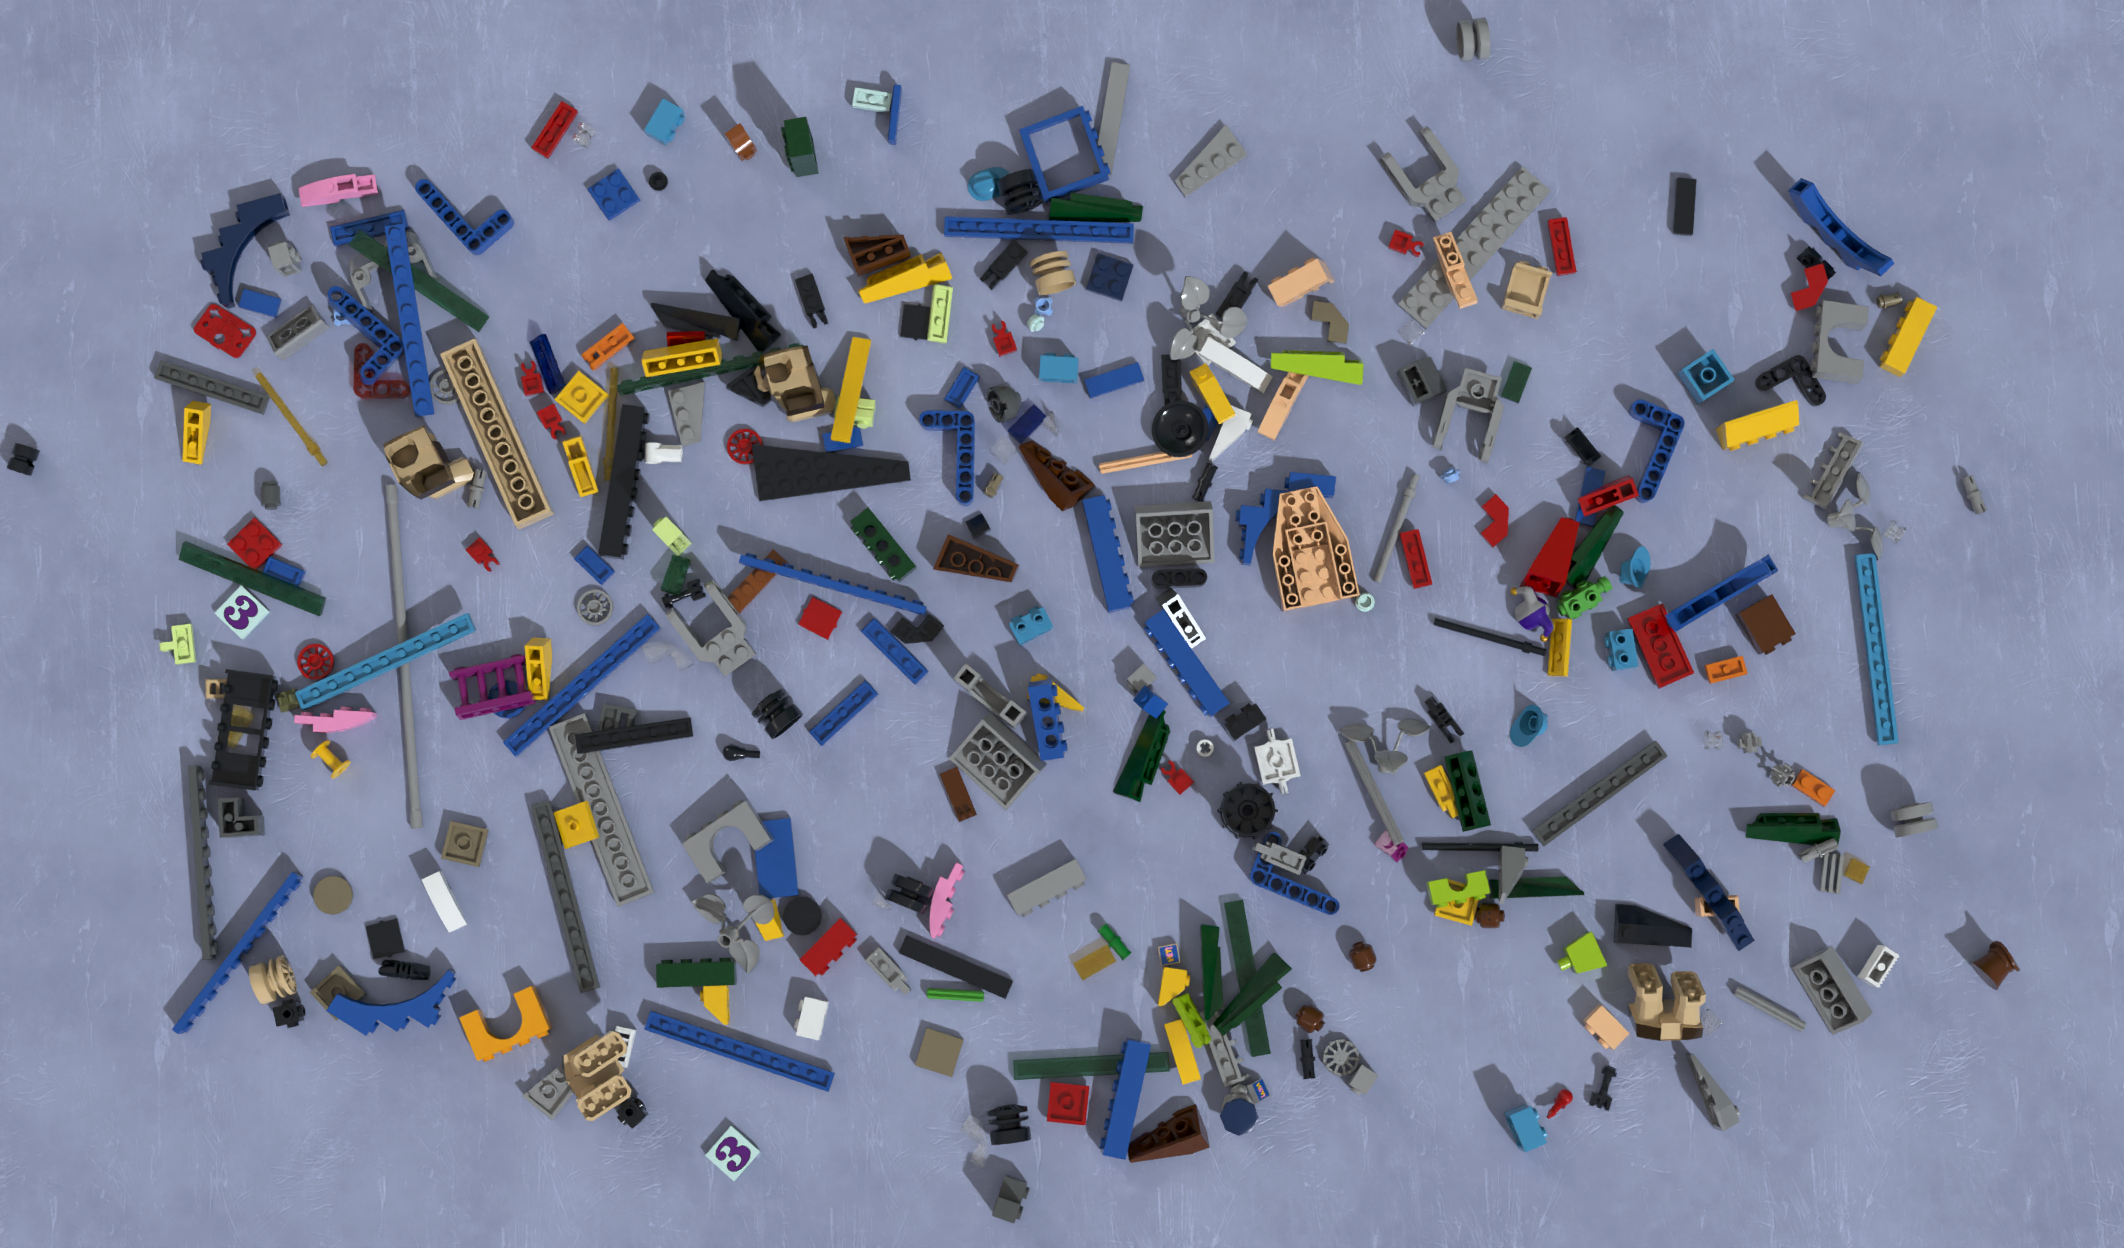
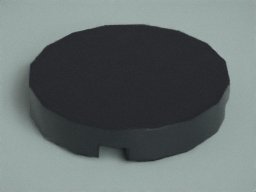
M797 897L789 901L783 912V920L787 929L797 935H808L814 932L819 927L822 919L821 909L817 902L807 897Z

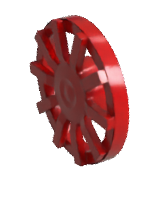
M739 429L728 439V454L739 464H751L754 462V458L749 460L748 454L750 453L753 456L752 445L759 442L763 446L762 440L753 430ZM744 432L750 433L748 439H745ZM739 433H742L741 440L736 436ZM755 435L757 440L751 442L752 436ZM733 438L738 441L737 444L731 443ZM730 446L737 447V450L731 452ZM740 452L738 459H736L733 455ZM743 454L745 455L746 461H740Z
M308 645L298 655V669L306 678L312 680L323 679L334 668V656L324 645ZM315 647V654H312L309 649ZM318 647L324 649L320 655H318ZM306 651L310 655L308 658L303 656ZM326 651H327V653L329 654V656L323 658L322 656H323V655L326 653ZM330 659V665L324 663V661ZM301 660H307V664L301 665ZM309 666L310 669L305 673L302 668ZM323 666L329 667L326 672L322 668ZM313 669L315 670V677L309 675ZM318 669L321 670L323 675L318 676Z

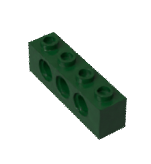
M868 507L850 521L853 525L850 529L857 537L859 535L862 536L865 540L862 542L868 551L873 550L876 556L874 558L880 566L885 565L888 568L886 573L893 581L896 579L898 582H901L917 569L916 565ZM874 527V535L867 536L865 534L866 528ZM879 542H886L887 548L880 551L877 549ZM892 556L899 558V563L895 566L889 564V559Z
M1473 750L1445 756L1462 831L1465 832L1490 826L1489 814Z

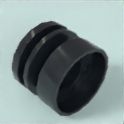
M1025 169L1008 174L996 182L1000 195L1008 196L1003 200L1004 206H1007L1005 210L1008 215L1030 211L1044 202L1043 196L1039 195L1041 193L1040 188H1032L1038 183L1033 169Z
M783 689L765 697L751 713L754 718L762 715L757 721L759 724L767 720L769 721L764 730L772 740L787 731L803 716V713L795 704L788 708L786 707L790 700L789 696L780 700L785 695Z
M1010 1104L998 1106L987 1111L988 1116L997 1117V1119L989 1120L988 1123L990 1125H998V1129L990 1131L991 1145L1031 1140L1030 1126L1021 1125V1122L1029 1119V1116H1020L1019 1114L1028 1111L1027 1106Z

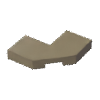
M1314 301L1311 321L1330 323L1327 342L1346 344L1349 323L1333 303Z

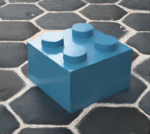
M1714 349L1677 373L1698 405L1735 380Z
M1523 1104L1504 1113L1519 1150L1528 1152L1547 1143L1545 1139L1548 1137L1544 1127H1541L1537 1121L1540 1117L1535 1108Z

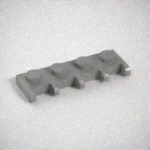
M1841 432L1837 435L1838 438L1842 439L1838 448L1830 447L1829 452L1834 454L1828 465L1824 463L1820 465V468L1825 470L1819 482L1813 479L1811 481V484L1816 486L1812 495L1804 494L1802 497L1804 500L1826 510L1863 446L1862 441Z
M1201 1011L1199 1014L1204 1021V1011ZM1217 1011L1205 1025L1211 1037L1209 1047L1223 1086L1226 1087L1250 1077L1249 1074L1241 1076L1237 1064L1244 1061L1243 1057L1235 1060L1230 1046L1237 1043V1040L1229 1041L1227 1034L1222 1036L1213 1023L1220 1016Z

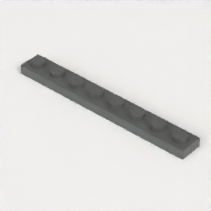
M1654 741L1533 829V834L1542 846L1547 845L1665 759L1667 754L1658 742Z

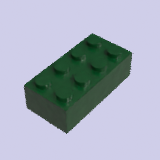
M807 117L784 120L785 127H781L784 143L786 144L784 149L791 172H795L796 177L819 174L813 137Z

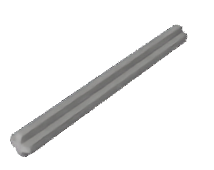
M1351 740L1347 741L1345 747L1393 844H1401L1404 839L1356 743Z

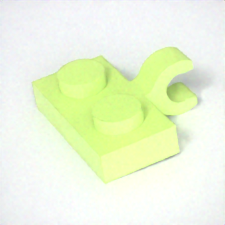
M193 625L171 626L173 641L159 643L160 651L174 650L176 665L196 663Z

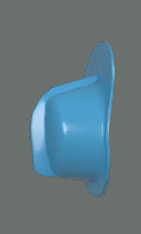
M992 167L979 171L969 179L968 191L974 199L979 201L1000 197L996 182L1010 173L1001 167Z
M1638 547L1632 558L1621 564L1620 583L1635 585L1639 589L1643 587L1651 565L1650 554L1645 547Z
M1537 705L1527 706L1511 727L1510 739L1512 743L1517 747H1525L1536 736L1542 735L1548 727V715L1543 713Z

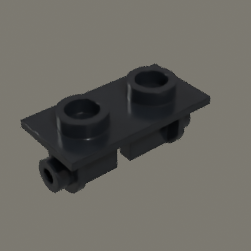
M1808 246L1797 257L1806 268L1823 263L1828 280L1836 273L1834 271L1835 268L1826 260L1820 261L1822 256L1814 247Z
M1578 427L1564 437L1566 439L1565 442L1569 443L1587 467L1602 457Z
M1318 834L1315 837L1312 836L1305 845L1309 852L1306 853L1304 850H1301L1299 853L1307 857L1302 868L1304 874L1315 867L1317 859L1323 856L1328 849V842Z

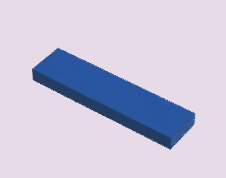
M404 210L331 226L330 231L334 246L386 235L384 226L404 224L405 230H409L406 213Z
M875 618L861 630L914 685L929 672Z
M865 680L816 724L809 733L823 746L879 694Z

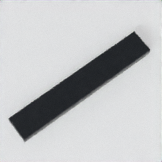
M691 717L575 734L577 754L693 737Z
M907 935L899 951V954L1006 999L1013 983L1008 978Z

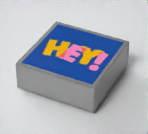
M1263 1078L1247 1085L1254 1104L1270 1096Z

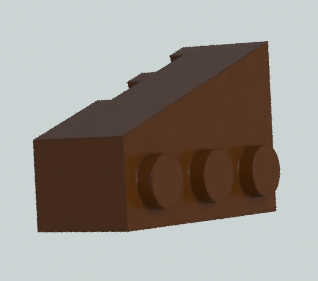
M904 235L843 237L858 277L911 257Z

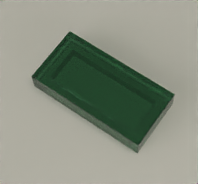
M1514 361L1500 397L1518 404L1532 367Z
M672 554L661 591L677 596L680 595L691 564L690 559Z

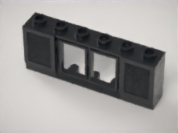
M226 669L225 673H228L227 683L223 687V692H225L224 702L220 706V711L222 712L221 722L217 726L219 735L218 741L214 745V750H216L215 761L211 765L213 774L212 780L208 782V785L259 791V787H262L264 776H261L262 768L266 766L267 757L264 756V752L269 746L267 732L272 727L270 712L275 707L273 694L274 691H277L278 680L273 675ZM234 704L264 708L261 729L232 726L231 719ZM230 731L260 735L257 756L227 752Z

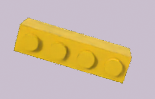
M1919 297L1907 302L1904 307L1906 313L1904 317H1900L1896 324L1898 328L1896 333L1892 334L1888 340L1890 346L1887 351L1884 350L1880 357V361H1882L1879 366L1880 368L1898 377L1906 373L1937 306Z
M716 338L645 350L641 361L645 376L650 377L720 365L722 351L719 340Z

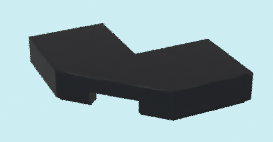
M930 614L918 628L902 617L890 632L904 644L930 642L935 639L944 625Z

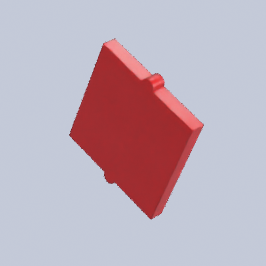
M812 597L807 608L803 610L804 614L798 625L828 640L833 629L837 628L836 624L842 611Z

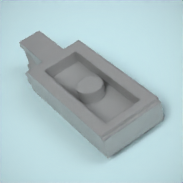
M1266 841L1265 845L1254 842L1252 850L1261 853L1259 858L1297 875H1300L1307 858L1272 842Z
M877 947L865 959L867 964L894 991L899 988L904 995L911 991L905 983L907 980L905 974L880 947Z

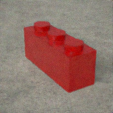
M840 918L799 960L815 976L819 974L823 976L830 969L828 964L832 960L836 962L843 955L841 951L846 946L850 948L857 941L855 937L858 934Z

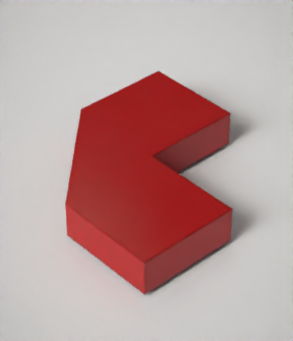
M1823 263L1804 269L1809 284L1808 288L1791 292L1796 311L1815 306L1826 287L1828 278Z
M1497 494L1481 507L1494 521L1480 533L1492 548L1508 535L1509 508Z

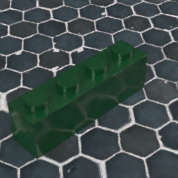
M712 958L700 959L699 963H692V959H681V963H673V960H661V964H656L657 988L737 985L736 961H731V958H719L720 962H712Z

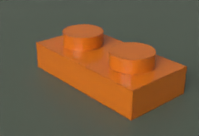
M1743 656L1704 665L1709 684L1748 674Z
M1803 769L1800 770L1791 785L1823 807L1827 805L1836 791Z

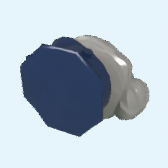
M1238 1083L1232 1086L1231 1093L1224 1097L1220 1118L1225 1130L1239 1136L1251 1132L1259 1117L1253 1099L1248 1093L1247 1086Z

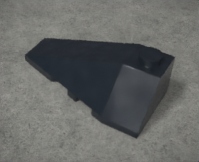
M1615 904L1613 943L1692 948L1691 927L1636 905Z

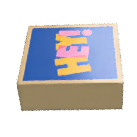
M1177 943L1158 947L1161 966L1180 963Z

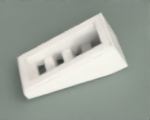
M618 1025L615 1031H618L619 1034L630 1035L629 1039L622 1037L624 1042H628L626 1054L621 1056L625 1058V1061L618 1060L622 1067L628 1068L637 1030Z

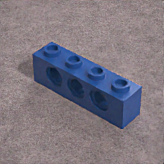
M1052 679L1029 682L1028 693L1040 759L1045 761L1064 758L1068 747L1067 741L1062 738L1064 724L1063 721H1059L1058 716L1061 714L1060 703H1056L1055 696H1058L1056 684L1053 685ZM1047 698L1050 703L1044 705L1040 702V699ZM1049 716L1053 719V722L1046 723L1043 718ZM1054 735L1057 740L1049 741L1047 736Z

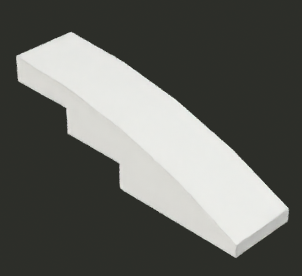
M1210 337L1207 338L1199 353L1200 356L1215 363L1217 367L1230 373L1234 378L1261 393L1265 392L1273 377Z

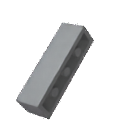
M1074 859L1009 893L1007 896L1017 915L1022 914L1025 917L1033 912V907L1039 905L1042 908L1049 904V899L1054 896L1059 899L1067 895L1066 890L1072 887L1076 890L1084 886L1083 881L1087 879L1077 860Z

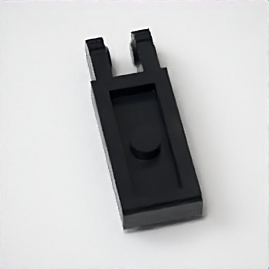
M1013 240L989 266V269L982 275L980 280L985 282L994 273L997 277L989 286L993 290L1028 254V251Z
M1244 271L1215 315L1222 319L1224 311L1228 308L1238 307L1242 309L1258 279H1252L1249 287L1245 288L1242 286V283L1248 277V273Z
M813 273L795 279L806 314L810 318L813 329L817 328V322L813 314L820 312L824 325L828 324L824 312L825 308Z
M1161 355L1164 406L1170 403L1169 393H1176L1175 401H1181L1182 393L1181 359L1172 360L1169 355Z

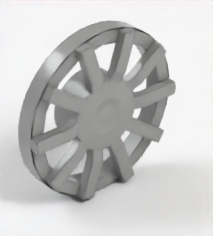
M447 369L438 371L431 378V395L437 402L451 405L460 399L455 392L451 378H447ZM444 373L445 379L441 380L438 376ZM436 378L440 382L439 385H434ZM433 388H439L440 391L434 394ZM443 393L441 400L436 397L438 394ZM452 393L457 397L454 400L451 397ZM446 395H448L449 401H443Z
M596 589L589 590L579 598L577 612L585 623L594 626L601 625L610 619L613 613V602L605 592ZM593 593V600H590L587 595ZM596 593L602 594L599 600H596ZM605 596L608 599V601L601 603ZM585 598L589 603L583 604L582 600ZM610 604V609L603 608V606ZM581 606L587 607V610L581 612ZM602 611L609 612L607 617L603 615ZM586 613H590V615L588 616V618H587V620H586V619L583 617V615L586 614ZM595 615V622H590L592 616ZM598 615L603 618L602 621L598 622Z
M1336 1039L1325 1047L1323 1063L1332 1074L1346 1076L1357 1068L1359 1052L1350 1041ZM1339 1042L1345 1043L1343 1050L1340 1048ZM1335 1043L1337 1044V1051L1331 1047ZM1349 1044L1353 1049L1346 1052V1049ZM1328 1049L1334 1053L1333 1055H1326ZM1355 1051L1356 1057H1349V1054ZM1326 1058H1333V1061L1327 1064ZM1348 1060H1356L1354 1066ZM1336 1063L1337 1065L1333 1071L1329 1066ZM1345 1064H1347L1351 1068L1347 1072L1345 1069ZM1340 1065L1342 1066L1343 1073L1337 1072Z

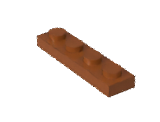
M774 549L765 557L776 561L775 564L783 566V563H788ZM755 568L728 597L739 614L777 574Z

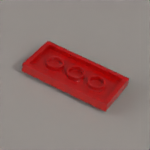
M1663 603L1627 618L1658 689L1694 674L1677 633L1667 623L1665 615L1668 613Z

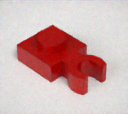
M1395 229L1388 249L1406 255L1408 250L1413 256L1419 257L1420 252H1417L1415 247L1423 248L1424 243L1421 241L1412 242L1413 236Z
M1001 321L1003 327L1000 330H997L995 325L992 324V331L998 335L993 338L999 357L1017 351L1012 333H1005L1006 323L1004 321Z
M531 361V369H526L525 364L521 363V369L526 373V376L521 377L526 397L545 392L541 374H535L537 365L534 361Z
M555 403L537 411L544 428L551 427V436L554 440L557 439L556 430H560L563 435L566 434L565 428L559 425V422L563 421Z
M480 537L465 549L477 564L480 565L484 562V567L489 572H492L489 567L490 562L500 565L496 558L490 557L493 551Z
M1169 760L1168 763L1171 765V770L1166 771L1163 767L1160 770L1163 774L1171 777L1167 782L1181 795L1194 781L1182 768L1176 771L1175 764Z

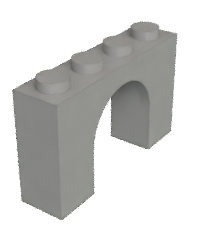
M1823 300L1816 307L1815 317H1817V324L1814 325L1813 335L1816 336L1811 349L1812 353H1814V359L1810 363L1812 378L1858 384L1863 378L1864 360L1837 355L1829 346L1828 334L1830 330L1835 328L1862 331L1868 321V306Z
M966 663L953 678L955 683L1014 730L1026 717L1027 713L1025 710L1000 694Z
M738 801L733 805L734 809L729 812H722L717 816L718 820L713 823L710 821L704 824L700 832L697 834L695 832L691 833L685 838L686 841L682 843L706 883L713 882L727 872L716 856L713 847L717 833L728 826L737 827L744 833L753 849L758 851L774 840L750 801Z

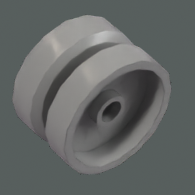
M1476 18L1472 24L1468 19L1458 20L1456 40L1460 61H1472L1474 55L1478 60L1489 59L1490 33L1486 18Z
M1932 802L1913 803L1889 811L1891 821L1904 820L1905 822L1893 828L1895 837L1938 829L1936 818L1923 819V816L1934 812Z

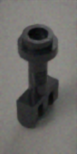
M700 579L688 582L687 586L689 589L672 596H669L668 593L664 594V597L661 598L665 608H672V603L692 596L694 602L705 598V593L697 595V592L702 591L703 587H694V585L701 583Z
M1605 1065L1601 1071L1604 1074L1602 1086L1599 1093L1592 1092L1589 1105L1594 1106L1597 1099V1108L1601 1109L1603 1102H1606L1604 1110L1609 1111L1612 1097L1606 1095L1611 1078L1616 1077L1617 1073L1616 1068Z

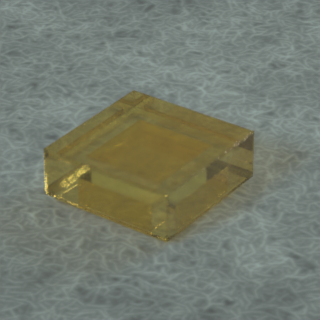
M1851 858L1843 876L1863 884L1870 866Z

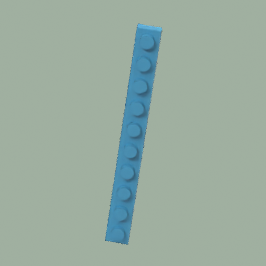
M1875 553L1855 555L1877 746L1898 744Z
M470 613L463 614L296 691L295 695L301 709H309L477 630Z

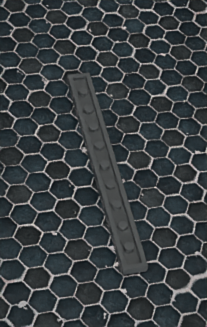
M192 765L188 766L202 958L203 960L216 959L218 946L214 939L217 929L216 925L213 924L215 907L212 904L211 896H213L214 890L213 886L210 885L212 868L208 861L211 851L210 847L207 846L209 829L206 827L205 821L208 818V812L204 808L206 790L203 788L202 782L205 779V773L201 766Z
M549 800L531 805L580 993L600 988L560 833L553 813L552 803Z

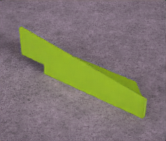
M1284 350L1282 353H1271L1272 369L1362 385L1363 361L1345 360L1344 352Z

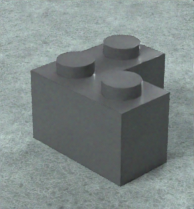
M244 798L218 799L220 838L265 835L264 816H245Z
M1005 1174L992 1216L1011 1223H1015L1016 1219L1020 1220L1023 1206H1020L1022 1198H1027L1030 1189L1026 1187L1027 1182Z

